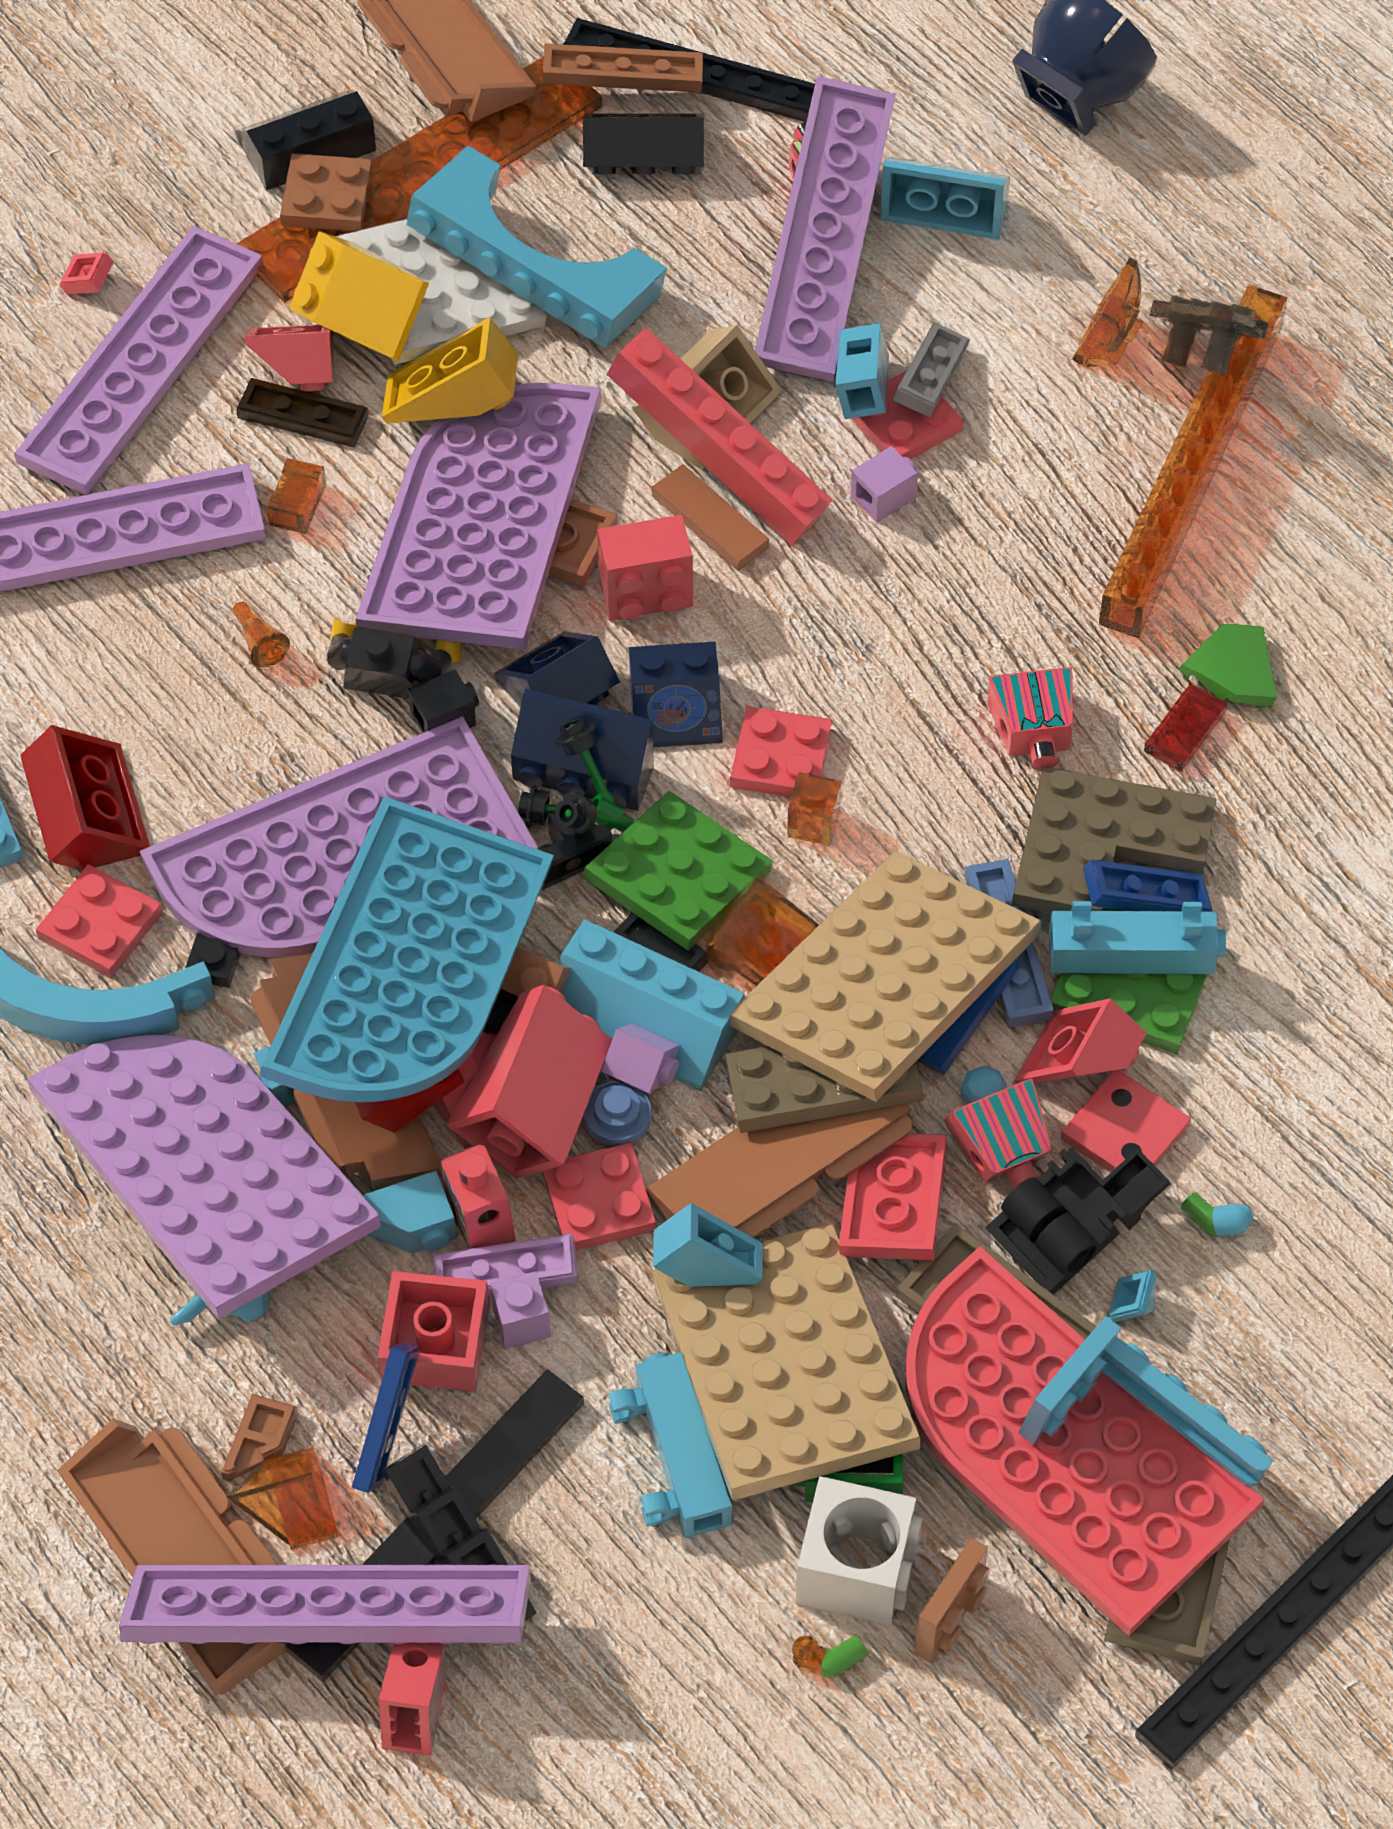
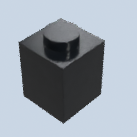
M456 669L408 688L410 712L422 733L462 716L469 728L476 726L475 707L479 706L477 693L470 682L463 683Z

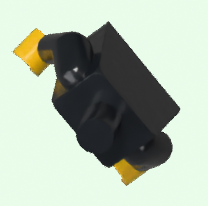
M339 617L334 618L327 661L336 670L345 669L343 683L345 689L409 699L408 688L444 674L451 663L461 662L462 642L436 640V651L430 655L417 638L412 635L357 627L356 621L355 623H346L340 621Z

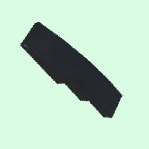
M426 1445L418 1446L380 1471L440 1565H508L488 1529H481L458 1488L449 1485ZM529 1599L527 1601L525 1621L537 1613Z

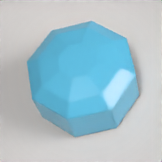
M981 1066L966 1073L961 1086L960 1096L965 1105L1006 1089L1007 1084L1000 1071Z

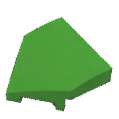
M1222 624L1178 669L1187 678L1194 675L1196 679L1212 692L1213 703L1218 707L1226 698L1231 702L1268 708L1277 699L1264 627Z

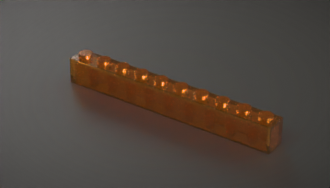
M1248 284L1103 593L1099 625L1139 639L1281 332L1288 297Z

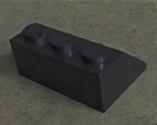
M344 91L235 130L238 142L266 191L286 184L292 153L358 158L376 151L373 117L357 91Z
M585 113L583 116V167H592V174H616V167H632V174H656V167H672V174H696V167H704V113Z

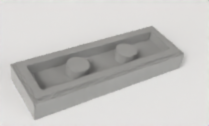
M933 322L892 400L930 418L963 357L970 339Z

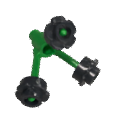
M580 717L563 724L559 728L561 735L557 737L555 742L556 745L563 747L567 756L580 753L598 794L590 800L587 797H581L578 792H569L563 796L562 802L553 805L549 804L550 791L538 790L537 785H532L530 793H521L518 808L520 817L526 819L525 824L527 828H531L532 824L545 826L547 816L550 813L555 814V820L560 824L559 830L567 836H574L575 833H586L593 828L595 823L608 827L609 830L615 828L623 833L634 823L633 818L623 813L621 806L613 803L614 797L607 789L589 751V748L598 742L594 732V728L597 726L594 722L585 723L584 719Z

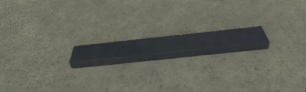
M577 18L563 44L700 52ZM703 53L701 93L807 122L815 83Z
M549 1369L531 1385L445 1476L451 1487L458 1488L475 1519L479 1517L584 1404V1397ZM407 1516L362 1565H434L437 1560ZM288 1642L285 1647L289 1655L324 1682L360 1642L353 1644H342L339 1642L292 1644Z
M1393 1475L1136 1730L1135 1737L1171 1770L1393 1549Z

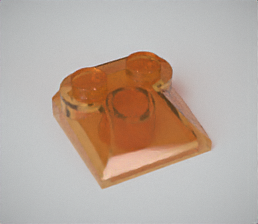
M1129 257L1100 301L1072 358L1073 361L1086 368L1094 366L1106 368L1109 362L1116 365L1128 345L1124 340L1131 343L1143 323V320L1137 318L1140 312L1139 305L1141 300V276L1137 260Z
M757 876L732 903L708 937L705 948L709 959L716 967L725 971H736L757 986L819 924Z

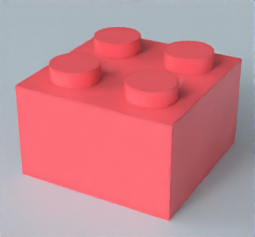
M682 515L597 529L599 581L609 621L622 618L634 619L640 615L663 611L675 612L682 608L693 606V555Z
M392 1271L378 1352L381 1381L391 1347L400 1343H406L419 1347L418 1350L420 1351L410 1385L476 1392L490 1308L487 1281Z

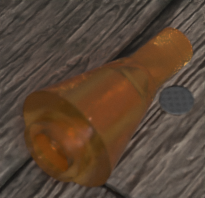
M246 602L236 603L232 608V613L242 625L252 662L258 667H269L279 663L289 650V638L256 616Z

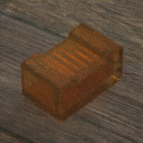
M290 458L286 459L281 478L267 504L269 526L303 534L307 533L326 487L324 466Z

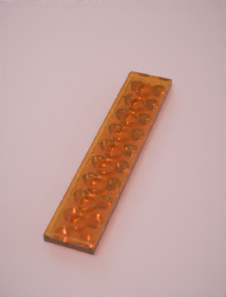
M544 56L523 68L536 85L533 97L472 123L463 111L449 117L444 116L372 160L373 171L362 230L407 219L411 195L468 145L500 164L501 169L582 120L585 113H593L602 107V96L592 86L542 84ZM279 217L236 244L263 256V261L258 266L257 276L286 303L293 299L295 289L298 286L318 232L339 236L356 231L281 226Z

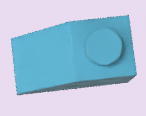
M436 1171L362 1195L380 1217L381 1227L369 1233L368 1236L412 1254L422 1250L435 1251L446 1246L449 1241L457 1239L454 1215Z
M690 1203L654 1229L653 1267L688 1287L756 1285L763 1280V1243L695 1204Z

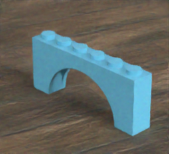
M469 145L411 195L406 225L605 349L661 295L667 267L634 247L627 253L606 261L573 262L543 254L514 237L498 220L490 203V200L496 194L501 165Z

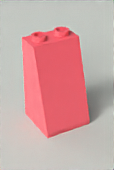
M541 985L522 992L446 1125L472 1146L484 1145L491 1160L515 1179L562 1166L569 1154L612 1038L600 1030V1025L597 1021L579 1013L566 1002L565 996L558 990Z

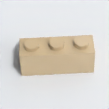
M738 325L709 330L681 358L683 362L749 423L783 391ZM637 402L632 406V409L654 440L699 469L706 468Z

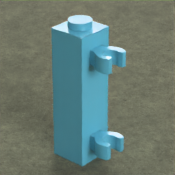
M1073 901L1072 911H1052L1049 930L1050 973L1214 974L1218 957H1225L1226 954L1225 929H1218L1217 912H1201L1202 902H1183L1182 911H1091V901Z
M682 1352L672 1355L667 1353L651 1355L642 1363L635 1364L636 1389H620L608 1394L611 1403L609 1404V1409L614 1424L629 1421L639 1414L645 1413L670 1490L668 1492H653L641 1497L643 1505L641 1511L646 1527L664 1523L670 1518L678 1516L684 1537L688 1538L731 1526L732 1505Z

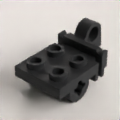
M1072 1148L1068 1151L1063 1149L1059 1154L1065 1165L1059 1168L1051 1160L1047 1164L1049 1169L1038 1179L1031 1177L1017 1185L1003 1201L1001 1206L1002 1212L985 1228L1039 1285L1054 1295L1120 1234L1113 1224L1117 1219L1130 1231L1141 1220V1214L1144 1209L1171 1184L1163 1173L1138 1148L1103 1180Z

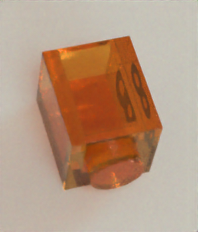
M798 772L788 806L787 837L830 846L840 812L842 781Z

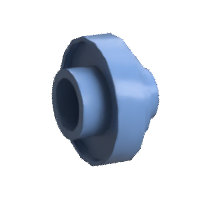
M609 1081L600 1084L592 1091L585 1109V1127L589 1135L598 1143L609 1147L631 1142L632 1144L637 1143L646 1135L651 1125V1103L643 1090L623 1081Z

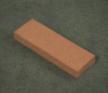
M684 464L652 486V496L673 515H682L684 524L738 571L769 548V538Z

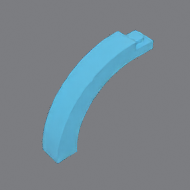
M0 948V1018L20 1029L62 1042L92 1045L131 1036L165 1035L180 1030L177 1013L196 1010L207 1001L215 998L211 976L204 961L142 985L111 990H90L69 987L41 978L17 964Z

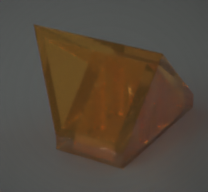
M314 1447L266 1460L226 1496L288 1544L291 1550L338 1537L322 1470Z

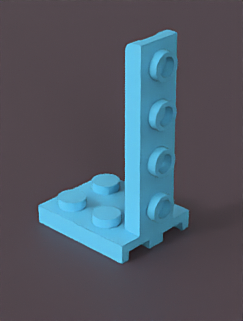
M1107 1316L1102 1319L1035 1398L1018 1432L1033 1445L1044 1432L1052 1437L1069 1416L1067 1412L1076 1400L1079 1402L1084 1400L1098 1382V1375L1103 1372L1245 1486H1255L1274 1461L1266 1455L1265 1448L1257 1440L1250 1436H1242L1229 1426L1225 1416L1218 1409L1211 1405H1203L1190 1395L1187 1387L1180 1379L1171 1374H1164L1152 1365L1142 1349L1132 1343L1126 1344L1119 1339L1117 1335L1121 1327Z

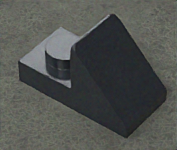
M548 814L549 836L554 844H546L537 849L552 854L554 857L542 890L583 872L585 867L613 842L612 833L609 828L594 824L593 828L586 833H575L574 836H567L559 830L560 824L555 820V814Z

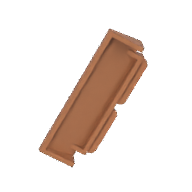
M471 0L357 1L360 9L386 44L392 49L397 50L401 55L400 63L428 101L434 107L440 108L446 117L463 111L472 123L534 96L536 85Z
M313 953L269 959L272 978L260 979L261 988L254 991L251 995L252 1007L270 1046ZM294 1089L295 1100L316 1144L339 1170H345L347 1176L366 1169L370 1177L372 1192L436 1171L439 1177L440 1159L419 1115L393 1133L362 1120L355 1102L322 1098Z
M908 1104L744 1133H740L738 1127L648 1186L646 1192L667 1220L688 1204L693 1203L755 1238L812 1200L818 1191L816 1179L825 1174L831 1180H841L907 1136L912 1128V1120L909 1117L912 1108Z
M112 1419L57 1470L132 1578L137 1565H279L248 1522L243 1520L230 1522L225 1515L231 1507L230 1496L184 1433L177 1428L171 1427L163 1432L153 1429L143 1438L135 1426ZM240 1642L178 1643L214 1694L222 1695L285 1653V1645L288 1642H257L253 1644H243Z

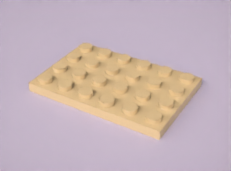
M895 850L738 1004L733 1013L730 1014V1026L877 1102L1041 934V921Z
M832 1222L760 1241L763 1243V1280L756 1285L688 1287L658 1269L652 1270L653 1284L677 1350L682 1352L709 1438L732 1501L920 1449V1436L846 1255H840L839 1238Z

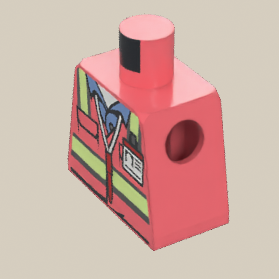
M477 1145L443 1158L439 1166V1179L468 1249L516 1241L509 1199L484 1145ZM488 1211V1218L492 1220L484 1223L478 1222L480 1215Z

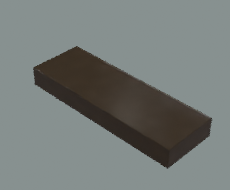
M254 378L250 379L236 408L237 417L240 419L355 448L369 417L368 407Z

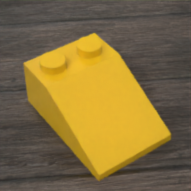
M319 231L298 286L295 289L289 309L316 324L392 359L399 360L429 282L355 242Z
M491 317L389 373L382 419L386 423L471 417L480 416L491 409H501L514 397L518 353Z

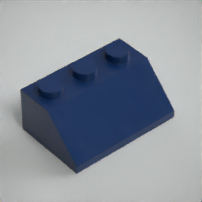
M525 688L511 752L513 780L520 781L529 787L537 785V787L561 791L564 794L578 792L581 797L593 799L598 792L580 753L567 756L563 747L556 745L555 742L557 737L561 735L559 728L563 724L582 717L585 723L594 722L597 726L594 728V732L598 742L589 748V751L607 789L614 797L613 803L621 806L622 809L628 808L639 811L654 770L653 720Z

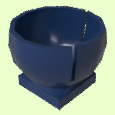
M1046 0L1034 21L1032 54L1021 49L1012 62L1025 97L1087 136L1096 125L1092 114L1094 110L1124 102L1145 84L1156 65L1157 55L1147 38L1128 18L1123 21L1107 42L1103 41L1123 16L1120 11L1105 0Z

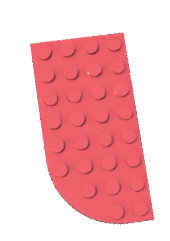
M979 1246L938 1284L924 1302L916 1317L909 1338L905 1371L906 1392L912 1416L925 1443L936 1458L1126 1635L1130 1636L1262 1508L1264 1498L1251 1487L1242 1484L1103 1372L1098 1375V1382L1082 1402L1076 1400L1067 1412L1069 1416L1052 1437L1044 1432L1033 1445L1018 1432L1035 1398L1085 1339Z

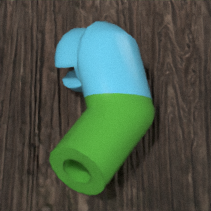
M1197 1192L1188 1196L1180 1208L1212 1237L1243 1233L1253 1222L1252 1210L1245 1204L1212 1207Z

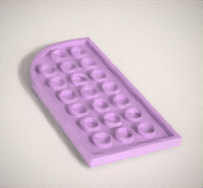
M560 383L515 385L514 397L501 409H491L480 416L438 419L421 437L408 462L355 619L357 627L408 634L419 638L525 650L602 401L601 388Z
M462 716L140 851V855L165 905L190 931L195 934L197 932L210 939L220 941L222 944L238 948L241 954L261 957H289L314 952L384 796L535 849L538 846Z
M142 1035L119 1038L92 1044L27 1078L32 1094L218 1319L381 1227L379 1214L257 1075L235 1056L216 1046L190 1038L171 1035Z

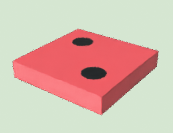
M1118 1070L1113 1071L1062 1130L1061 1139L1110 1173L1137 1148L1156 1166L1188 1129L1191 1118Z

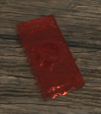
M1190 683L1146 741L1144 752L1182 772L1226 713L1228 703Z

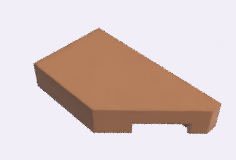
M252 1394L221 1471L223 1479L231 1481L283 1456L299 1414L298 1407Z

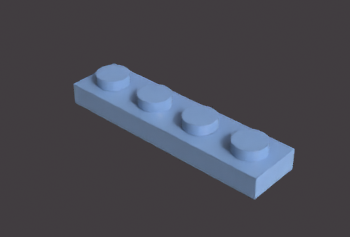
M1009 859L965 867L964 877L968 886L1012 906L1016 882ZM1012 906V907H1014V908H1016V909H1018V910L1024 912V909H1023L1022 907ZM1032 942L1016 958L1019 969L999 996L1008 1028L1053 1019V1006L1034 942Z

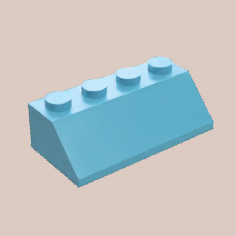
M586 919L582 921L561 954L559 963L571 968L562 992L569 1005L579 1013L597 1021L600 1025V1030L612 1039L616 1029L633 1023L680 1044L675 1059L679 1060V1067L674 1078L698 1090H702L738 1031L730 1026V1014L733 1013L738 1004L745 998V993Z

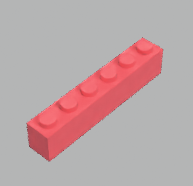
M647 327L639 332L617 354L606 375L791 546L820 519L833 500Z

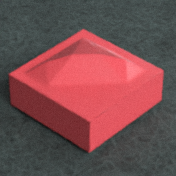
M107 252L75 254L61 280L60 287L67 295L99 292L114 261Z

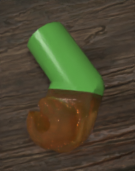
M853 1635L833 1649L818 1645V1642L813 1640L811 1636H801L792 1644L793 1662L801 1671L827 1678L836 1677L868 1656L864 1644L856 1635Z

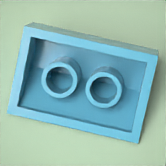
M890 157L884 161L880 220L999 240L1008 205L1010 176Z

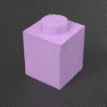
M890 446L852 470L850 496L877 523L916 499L917 468L908 457H902Z
M629 1023L616 1029L601 1072L650 1094L665 1085H669L674 1079L679 1067V1060L675 1059L680 1044L636 1024Z
M536 1271L490 1283L492 1308L505 1349L551 1337L549 1311Z

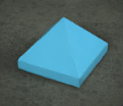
M1153 1270L1118 1279L1109 1312V1318L1112 1321L1118 1322L1154 1312L1156 1273Z

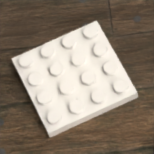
M407 219L336 236L355 242L429 282L399 360L391 358L394 365L420 357L489 317L495 322L504 336L545 326L547 315L543 309L517 295L514 291L490 276L485 275L482 271L458 256L453 255L434 241L419 234L416 230L406 225Z

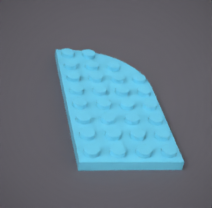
M384 796L262 1064L260 1077L322 1098L348 1102H379L415 1094L435 1085L453 1073L469 1057L484 1031L551 868L554 855Z

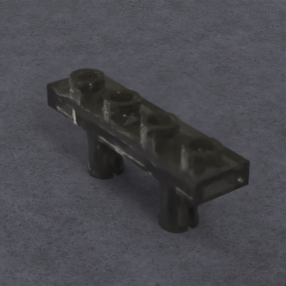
M1171 295L1169 302L1153 300L1149 316L1167 321L1172 325L1164 355L1161 358L1162 362L1186 368L1196 333H1200L1201 330L1211 331L1207 351L1200 368L1222 375H1227V368L1236 340L1241 339L1242 336L1264 340L1269 323L1254 318L1255 310L1236 304L1229 306L1215 301L1209 303L1194 298L1188 300Z

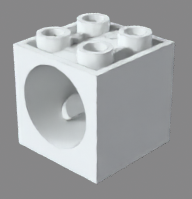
M819 1476L797 1565L795 1604L892 1626L895 1609L905 1610L911 1583L909 1580L912 1565L915 1566L920 1546L923 1517L915 1516L916 1498ZM862 1536L878 1541L888 1549L892 1556L879 1566L858 1569L839 1562L829 1552V1549L845 1538Z

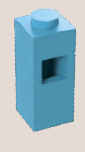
M881 323L840 330L836 388L844 419L886 413L889 354Z

